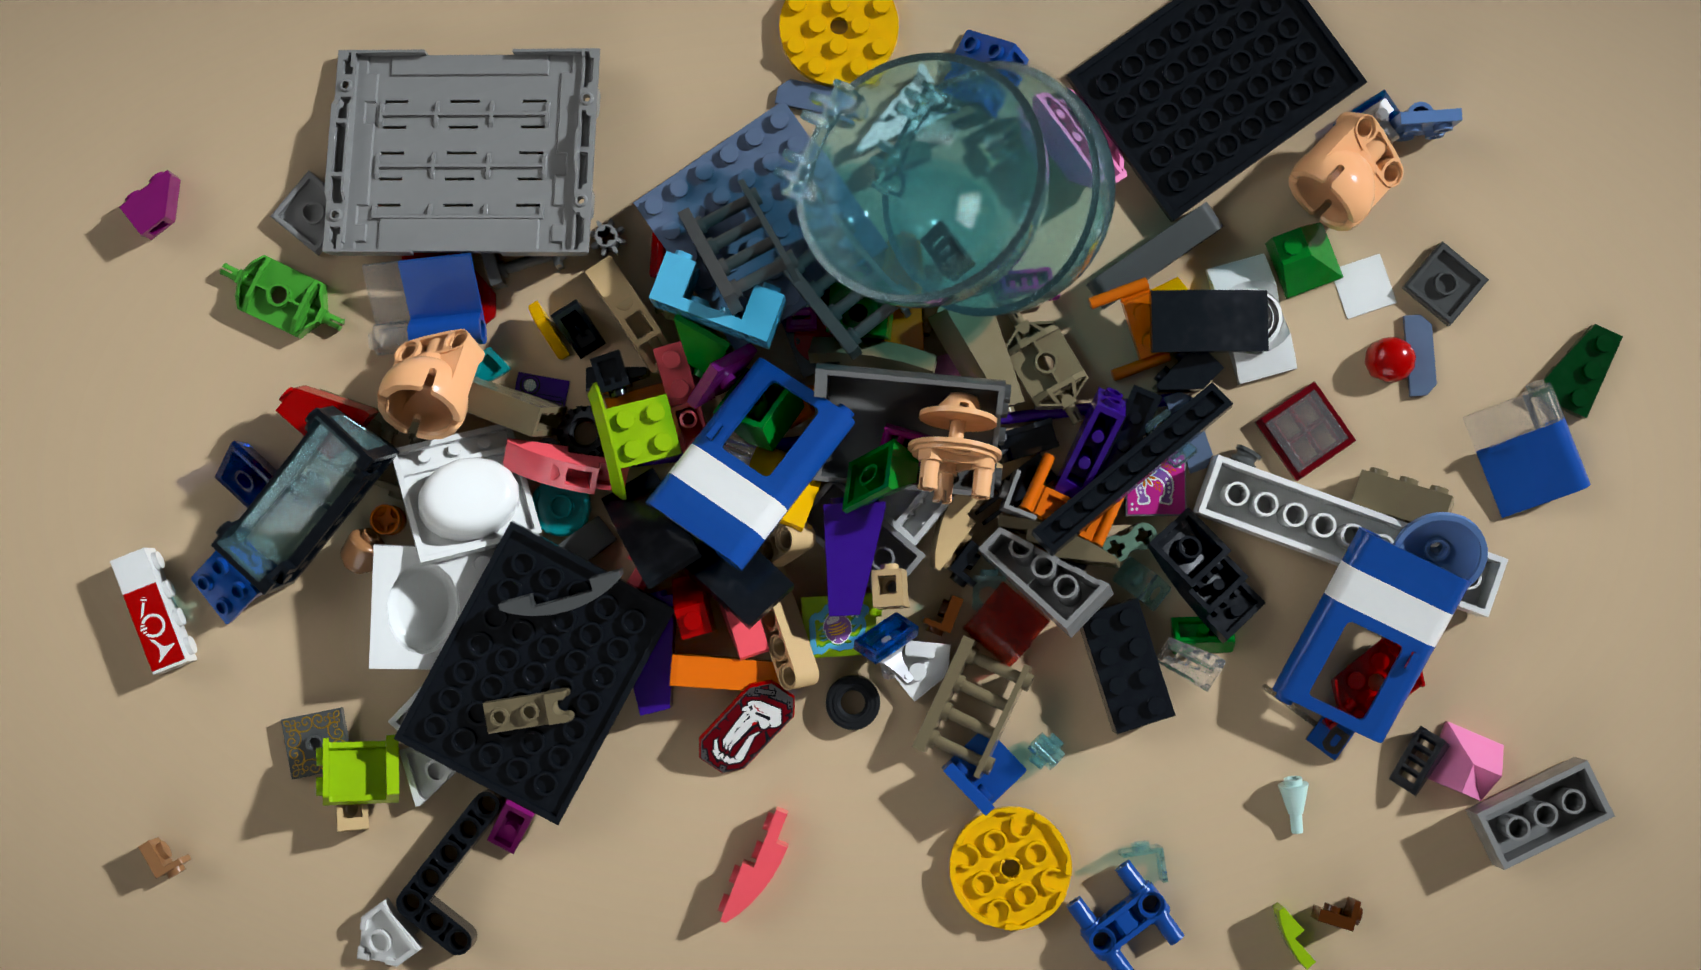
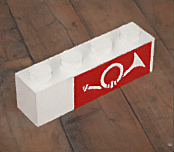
M144 547L111 560L110 563L153 675L163 674L196 661L195 653H197V646L194 639L188 636L185 629L186 617L182 609L177 608L174 600L176 595L175 588L172 582L166 579L163 568H165V563L162 555L155 548Z

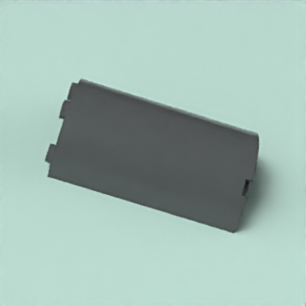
M817 363L815 368L814 397L825 398L836 406L841 403L848 407L854 413L852 418L855 421V425L812 481L846 484L849 462L880 446L886 423L934 437H948L949 430L936 428L920 421L919 412L926 407L938 406L952 392H963L976 396L981 410L993 414L998 420L996 428L982 432H965L964 439L984 442L997 448L998 445L1004 446L1006 427H1000L1001 418H1007L1011 385L1006 384L1005 380ZM815 408V416H816L817 413H818V410ZM892 435V439L898 440V436ZM904 438L903 446L908 449V443L911 439ZM997 462L992 474L990 498L994 496V487H1001L1002 468H996ZM918 466L917 482L910 487L904 488L905 490L922 491L917 489L920 466ZM973 470L959 472L957 477H954L952 494L971 496Z

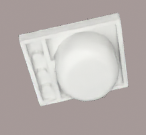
M497 424L454 434L444 439L428 440L396 448L400 452L392 462L421 566L497 548L512 520L542 536L541 526L527 478L511 472L502 465L507 438L515 439L512 429Z
M374 544L369 669L431 670L496 548L421 566L416 546Z

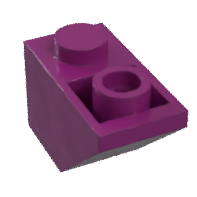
M168 170L159 172L150 178L147 186L130 193L125 198L126 202L119 206L141 236L153 240L175 223L181 180L177 175Z

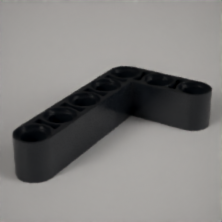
M490 789L482 791L472 800L396 899L397 910L402 916L453 955L465 954L475 945L477 931L472 924L437 898L436 895L501 813L505 805V799ZM484 796H490L495 800L496 806L494 811L484 809L482 805ZM466 820H470L476 825L475 835H468L464 831L463 824ZM446 845H452L457 849L458 854L455 860L449 859L445 855ZM427 869L436 871L439 877L437 884L428 882L426 879ZM408 894H414L418 897V908L409 906L407 903ZM432 913H438L443 917L442 927L433 925L430 919ZM455 932H462L467 936V945L457 944L454 938Z

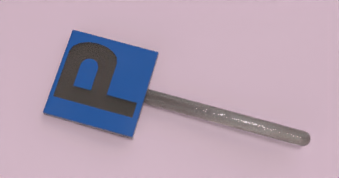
M1264 684L1262 688L1276 698V692L1270 686ZM1281 702L1314 726L1306 740L1334 761L1355 733L1340 724L1329 730L1326 724L1322 722L1325 717L1321 716L1317 722L1293 703L1288 705Z

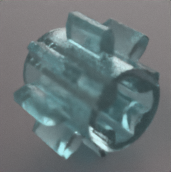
M1042 732L1028 746L1027 749L1032 753L1028 759L1040 770L1044 765L1051 770L1065 755V752L1060 749L1064 743L1054 733L1047 737Z

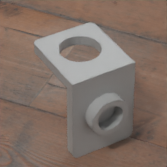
M1016 469L1012 472L1009 481L1004 480L998 497L1003 499L999 510L1018 518L1035 521L1037 515L1009 505L1021 474V470Z

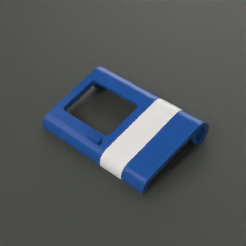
M758 358L645 503L710 546L731 566L739 571H743L855 425V421L852 418L854 413L841 403L836 406L825 398L814 397L812 389L767 360ZM777 383L816 408L818 413L769 476H763L724 450L723 445L771 384Z
M1359 527L1272 688L1276 692L1275 697L1288 705H1292L1294 702L1375 742L1383 743L1469 588L1471 581L1389 543L1386 539L1368 529ZM1350 622L1360 625L1401 646L1399 655L1363 718H1356L1310 695V691L1341 633Z

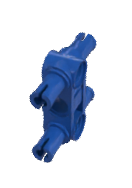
M1126 860L1115 869L1130 890L1126 898L1100 917H1096L1080 896L1074 898L1066 905L1081 927L1082 938L1096 957L1101 961H1106L1112 970H1134L1120 949L1150 925L1155 924L1170 945L1176 944L1185 936L1169 914L1170 906L1154 884L1149 882V880L1145 881L1131 861ZM1149 895L1156 896L1157 903L1155 907L1147 910L1144 909L1142 903L1145 897ZM1099 932L1108 934V940L1102 946L1093 944V938Z

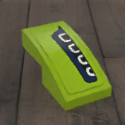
M1277 902L1273 905V910L1280 934L1294 958L1308 970L1316 961L1295 939L1304 929Z

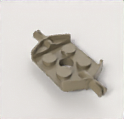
M1018 308L1006 311L1015 330L1006 347L1015 373L1035 404L1034 409H1062L1063 411L1065 410L1073 425L1083 421L1084 417L1075 403L1077 402L1076 397L1089 377L1055 321L1029 322L1028 319L1024 320ZM1041 356L1051 357L1054 361V368L1048 371L1041 369L1038 365V359Z

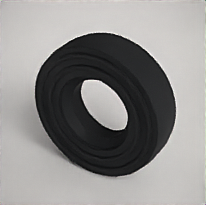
M858 675L841 677L831 685L826 696V710L829 717L836 725L847 730L865 728L874 721L880 709V696L876 687L871 681ZM848 691H858L865 699V706L858 714H848L841 706L842 696Z

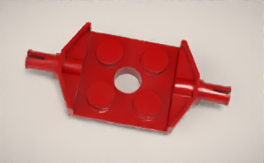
M1381 638L1331 679L1336 702L1335 708L1356 718H1363L1379 689L1372 691L1369 688V677L1377 673L1384 682L1401 651V646L1389 639ZM1423 671L1409 695L1419 687H1425ZM1327 718L1322 720L1329 730H1332L1338 724Z

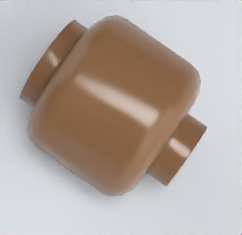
M365 528L353 530L348 535L340 550V557L344 566L349 571L356 574L373 571L374 544L385 545L380 534L374 529Z

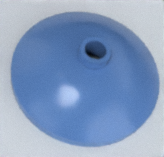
M1435 512L1416 518L1400 531L1393 545L1459 577L1470 580V586L1482 574L1488 558L1487 543L1479 527L1470 519L1450 512ZM1433 543H1440L1437 547H1431Z

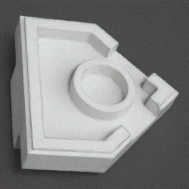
M907 640L902 650V657L914 679L904 684L896 675L894 677L914 702L944 678L949 668L951 644Z
M389 898L383 900L361 917V939L357 950V959L385 962V965L397 967L423 948L415 936L419 929L399 913Z

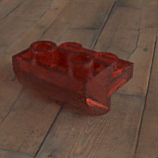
M1001 582L983 605L965 623L962 629L1001 663L1010 667L1031 646L1033 640L1050 621L1005 582Z

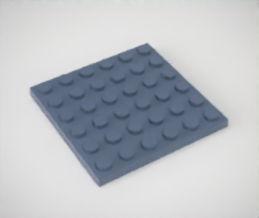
M784 100L633 202L666 251L675 254L676 250H681L694 256L693 260L697 263L696 268L700 269L701 272L694 292L698 297L709 301V305L713 309L719 311L721 306L726 308L728 306L688 235L678 212L689 207L694 218L698 216L703 218L744 196L738 183L741 179H744L749 189L756 188L763 202L759 207L785 252L791 249L796 259L834 230L828 220L831 214L838 221L844 219L854 231L851 237L870 261H873L887 251L883 241ZM751 207L708 228V233L704 234L706 239L709 237L715 238L754 218L755 214ZM760 228L719 250L720 253L715 256L717 260L722 257L725 260L767 238V235L763 228ZM841 239L804 268L805 272L802 276L808 283L812 280L816 282L853 252ZM773 248L730 271L731 275L727 276L728 280L735 279L738 281L774 262V259L778 257L775 249ZM860 262L840 279H847L864 266ZM782 272L758 284L760 286H763L764 282L773 284L781 288V293L785 295L787 305L779 325L808 305ZM754 287L742 292L743 296L738 298L744 309L738 314L740 319L743 317ZM830 287L824 290L823 293L825 294L826 292H828L830 290ZM724 333L735 350L750 344V342Z

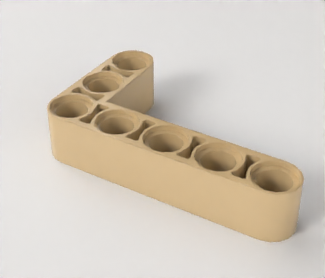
M805 523L802 532L786 525L779 526L773 530L758 551L787 577L784 566L814 546L816 541L815 531L809 523ZM791 591L761 618L769 646V653L779 683L785 690L813 686L819 679L818 666L793 592Z

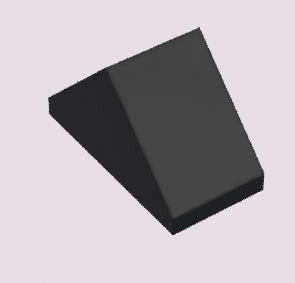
M577 299L550 315L580 359L606 344L586 310Z

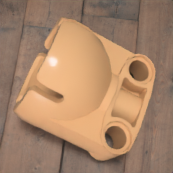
M1343 112L1329 132L1293 167L1289 177V187L1295 199L1310 215H1314L1325 203H1330L1331 206L1320 216L1319 222L1337 231H1349L1357 227L1364 220L1372 207L1391 187H1395L1400 183L1403 177V166L1383 128L1372 115Z
M465 329L427 335L400 345L394 354V365L382 379L377 393L378 410L384 420L396 430L406 434L409 432L412 421L414 419L420 420L416 437L421 439H444L453 435L463 424L466 417L468 394L477 367L484 358L485 353Z

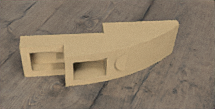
M609 255L584 272L649 371L654 373L658 370L653 348L669 343L644 303Z
M997 462L996 468H1003V466ZM952 494L954 498L952 504H949L947 509L938 518L935 526L930 555L931 567L940 571L942 567L947 569L957 556L954 551L960 543L965 545L975 532L973 526L976 524V521L967 514L969 511L974 513L980 507L983 500L974 499L968 495Z

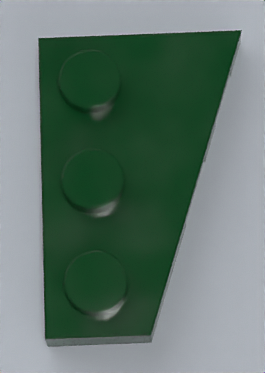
M1597 324L1591 325L1567 351V354L1556 366H1553L1548 371L1544 379L1528 395L1576 417L1586 419L1623 336Z

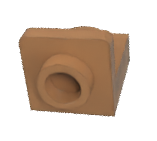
M159 837L148 840L138 846L156 879L166 874L169 879L186 870L183 864L191 860L190 855L187 854L172 861L170 858L172 856L171 849Z

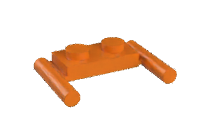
M1146 277L1088 298L1091 309L1119 299L1121 300L1139 360L1110 370L1114 381L1171 361L1170 353H1151L1150 290Z
M1044 453L1020 505V509L1037 515V518L1042 521L1071 499L1043 485L1055 460V457L1048 453ZM1124 498L1081 532L1078 537L1102 548Z

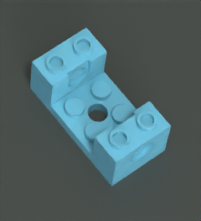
M676 250L675 254L666 251L649 295V299L654 307L675 315H681L688 320L770 349L787 305L785 295L781 293V288L766 282L763 283V286H754L743 317L740 319L739 313L732 316L729 308L721 306L720 311L713 309L709 305V301L692 295L701 273L700 269L696 268L697 263L693 260V255L681 250Z

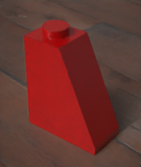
M307 385L288 388L279 398L282 403L275 410L303 436L307 433L305 430L307 424L305 418L315 408L334 406L365 427L379 413L374 407ZM339 419L337 422L354 439L362 432L343 419ZM331 430L317 448L332 460L340 457L349 445Z
M689 576L673 579L674 612L682 640L716 631L717 627L708 595Z

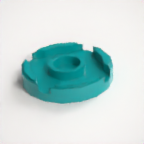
M543 483L533 493L532 499L539 523L545 533L558 537L570 536L588 522L592 511L589 494L565 490Z

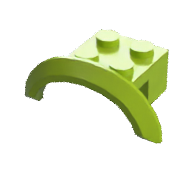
M597 382L592 384L587 396L600 437L612 493L622 500H626V490L621 469L682 454L667 394L605 409Z

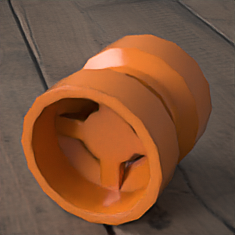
M379 505L370 515L372 529L383 535H396L405 528L407 523L405 512L400 507L394 505Z

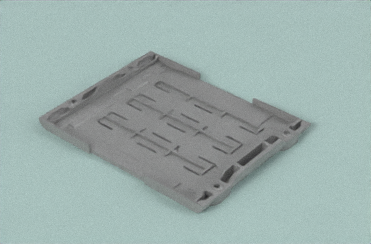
M600 48L513 49L514 55H428L424 49L338 50L335 99L331 104L325 175L326 210L322 252L338 256H414V253H501L503 256L588 255L591 219L594 216L595 205L593 172L596 119L600 113L601 98L598 89ZM451 101H480V103H451ZM523 101H546V102H529V103H523ZM386 102H408V103H386ZM384 127H406V129H384ZM450 127H478L475 129H450ZM522 127H544V128H522ZM382 153H404V155H382ZM448 153H476V154H448ZM520 153H543V154H520ZM465 178V179H474V180H446V179ZM380 179H402V180H380ZM518 179H541V180H518ZM584 199V202L580 204L579 201ZM378 205H400V207H378ZM444 205H473V207H444ZM517 205H540V207H517Z

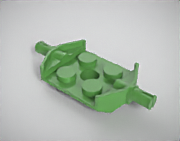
M266 255L253 260L244 270H239L227 263L223 264L222 267L231 271L232 274L221 269L220 275H224L237 283L235 292L237 309L300 339L321 324H326L338 331L343 328L332 322L334 320L344 325L345 319L329 313L326 284ZM283 287L286 290L287 297L285 301L277 304L273 301L272 294L275 289Z

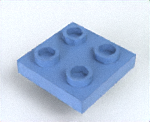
M1426 102L1414 103L1405 112H1400L1390 121L1391 126L1399 135V139L1396 141H1409L1414 139V136L1425 135L1427 140L1442 138L1446 132L1452 131L1453 127L1463 120L1462 108L1433 110L1431 105Z

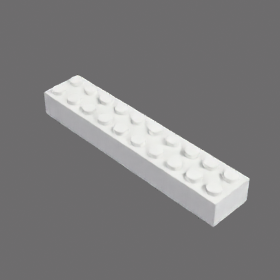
M1221 455L1211 458L1193 509L1196 515L1336 566L1341 562L1359 527L1368 529L1393 544L1400 531L1409 524ZM1433 543L1431 547H1437L1440 543ZM1488 552L1487 563L1482 574L1469 586L1457 609L1474 616L1489 617L1508 559Z

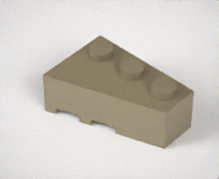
M1371 467L1370 471L1361 470L1351 501L1354 504L1407 523L1430 513H1451L1454 506L1453 496L1448 494L1449 490L1436 485H1431L1430 489L1418 486L1419 481L1406 476H1400V479L1397 480L1387 477V471Z

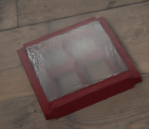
M1315 381L1254 422L1295 481L1305 477L1356 441Z

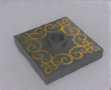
M343 707L281 719L292 779L323 773V766H316V747H323V738H329V742H350Z

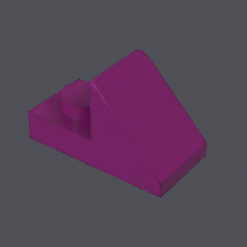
M507 799L487 841L514 854L535 813Z

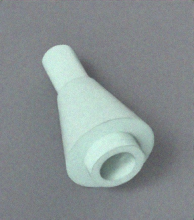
M1287 776L1283 782L1278 784L1285 807L1290 815L1291 833L1293 834L1303 833L1302 814L1304 812L1309 783L1302 780L1301 776Z

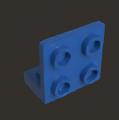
M967 30L941 81L944 85L981 96L992 109L1003 112L1029 59L1013 42Z
M246 537L243 541V544L259 553L258 550L251 543V541ZM236 548L226 551L258 582L272 571ZM217 551L191 577L192 582L225 624L233 622L255 598L263 595Z
M977 733L963 747L983 755L990 739ZM1000 740L992 755L996 761L989 775L983 774L980 779L974 777L977 766L956 756H953L941 767L946 775L985 816L995 808L993 803L1026 772V768Z

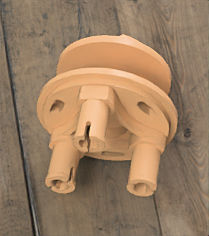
M952 392L938 406L926 407L919 412L920 421L936 428L949 430V436L921 437L909 441L908 451L921 462L917 489L929 492L934 491L932 502L940 503L942 501L941 504H952L954 477H957L959 472L973 470L971 497L978 500H989L992 474L995 470L996 462L1002 458V452L990 444L964 439V433L992 430L997 427L998 420L993 414L981 410L976 396L963 392Z

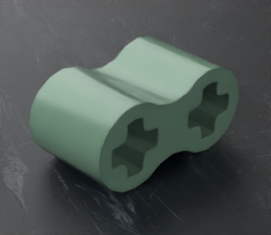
M1149 523L1134 524L1121 536L1113 535L1107 537L1101 549L1108 552L1107 550L1111 548V541L1113 544H1120L1121 549L1117 551L1119 556L1116 558L1121 562L1134 550L1149 549L1147 545L1157 536V531ZM1138 529L1141 532L1147 531L1148 536L1145 538V544L1142 541L1137 542L1135 539L1139 534Z

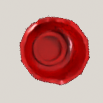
M1386 337L1377 340L1366 351L1365 365L1369 374L1382 381L1398 382L1406 379L1415 368L1416 355L1414 349L1411 348L1408 342L1398 337Z

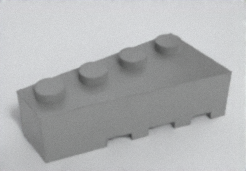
M1001 527L978 548L989 564L1070 638L1113 595L1110 584L1090 576L1087 572L1076 566L1073 567L1055 555L1051 556L1049 553L1035 547L1032 543Z

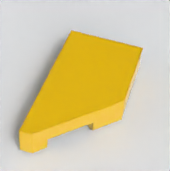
M538 300L528 305L535 324L557 358L562 360L569 356L567 348Z

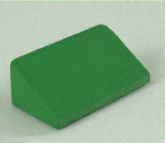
M1198 616L1171 617L1173 654L1230 653L1233 651L1236 642L1235 634L1223 644Z

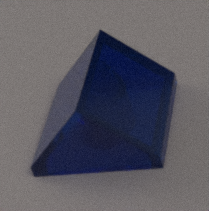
M233 441L230 443L215 478L248 508L277 470L248 443ZM288 484V485L286 486V488L282 491V493L278 496V498L284 493V491H285L291 484Z

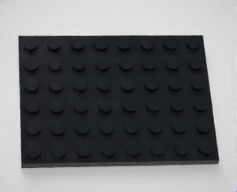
M1173 0L1066 77L1115 146L1122 152L1124 159L1171 223L1367 83L1364 76L1308 0Z
M512 520L394 739L559 825L672 617L674 607L620 578L608 591L598 598L570 611L545 616H522L500 611L498 604L502 601L533 593L535 603L540 604L590 590L592 587L589 579L594 575L608 572ZM561 688L570 689L568 696L563 700H558V707L563 711L572 710L574 712L573 720L566 723L541 725L488 734L483 709L485 701L547 692L548 690Z

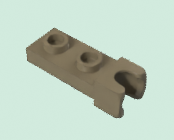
M561 688L548 690L547 692L485 701L483 709L488 734L541 725L566 723L573 720L574 712L572 710L563 711L558 707V700H563L568 696L570 689Z

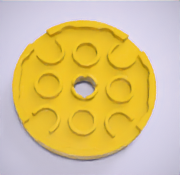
M785 0L780 14L779 30L783 50L790 63L800 74L823 86L851 87L868 81L886 66L897 44L899 21L893 0ZM837 20L845 21L848 26L846 32L843 34L832 32L830 28L832 22Z
M1001 806L994 808L986 816L980 813L964 826L951 850L949 872L957 899L972 917L985 925L1012 931L1033 927L1049 918L1060 907L1067 895L1066 892L1070 884L1072 860L1065 839L1047 818L1027 808ZM1006 860H1015L1019 864V870L1015 875L1007 876L1002 872V865Z

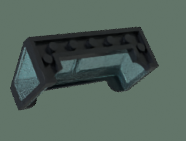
M334 406L315 408L305 418V422H307L305 426L306 435L239 520L232 523L227 521L222 524L216 532L218 537L211 544L218 553L263 595L296 582L400 452L391 443Z

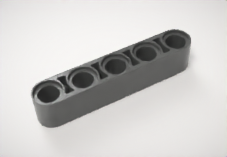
M1205 202L1094 278L1086 286L1095 296L1144 277L1148 280L1214 235L1224 225L1210 205ZM1116 301L1111 302V303H1108V304L1103 305V306H1101V307H1102V309L1104 310V309H1106L1107 307H1109L1110 305H1112L1113 303H1115Z

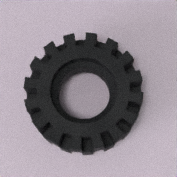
M581 405L576 406V409L568 410V414L562 416L560 419L562 420L561 424L557 427L559 431L557 439L561 445L568 446V452L599 457L604 455L598 430L595 441L589 445L579 444L574 436L576 427L582 422H591L597 429L591 406Z

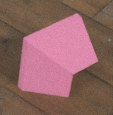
M1446 721L1439 737L1444 739L1450 747L1428 779L1478 801H1482L1502 777L1504 745Z

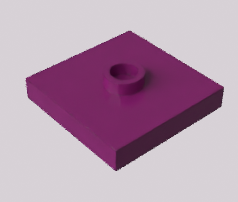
M751 343L746 344L712 362L687 401L689 405L696 409L714 399L715 396L730 390L756 354L757 349Z

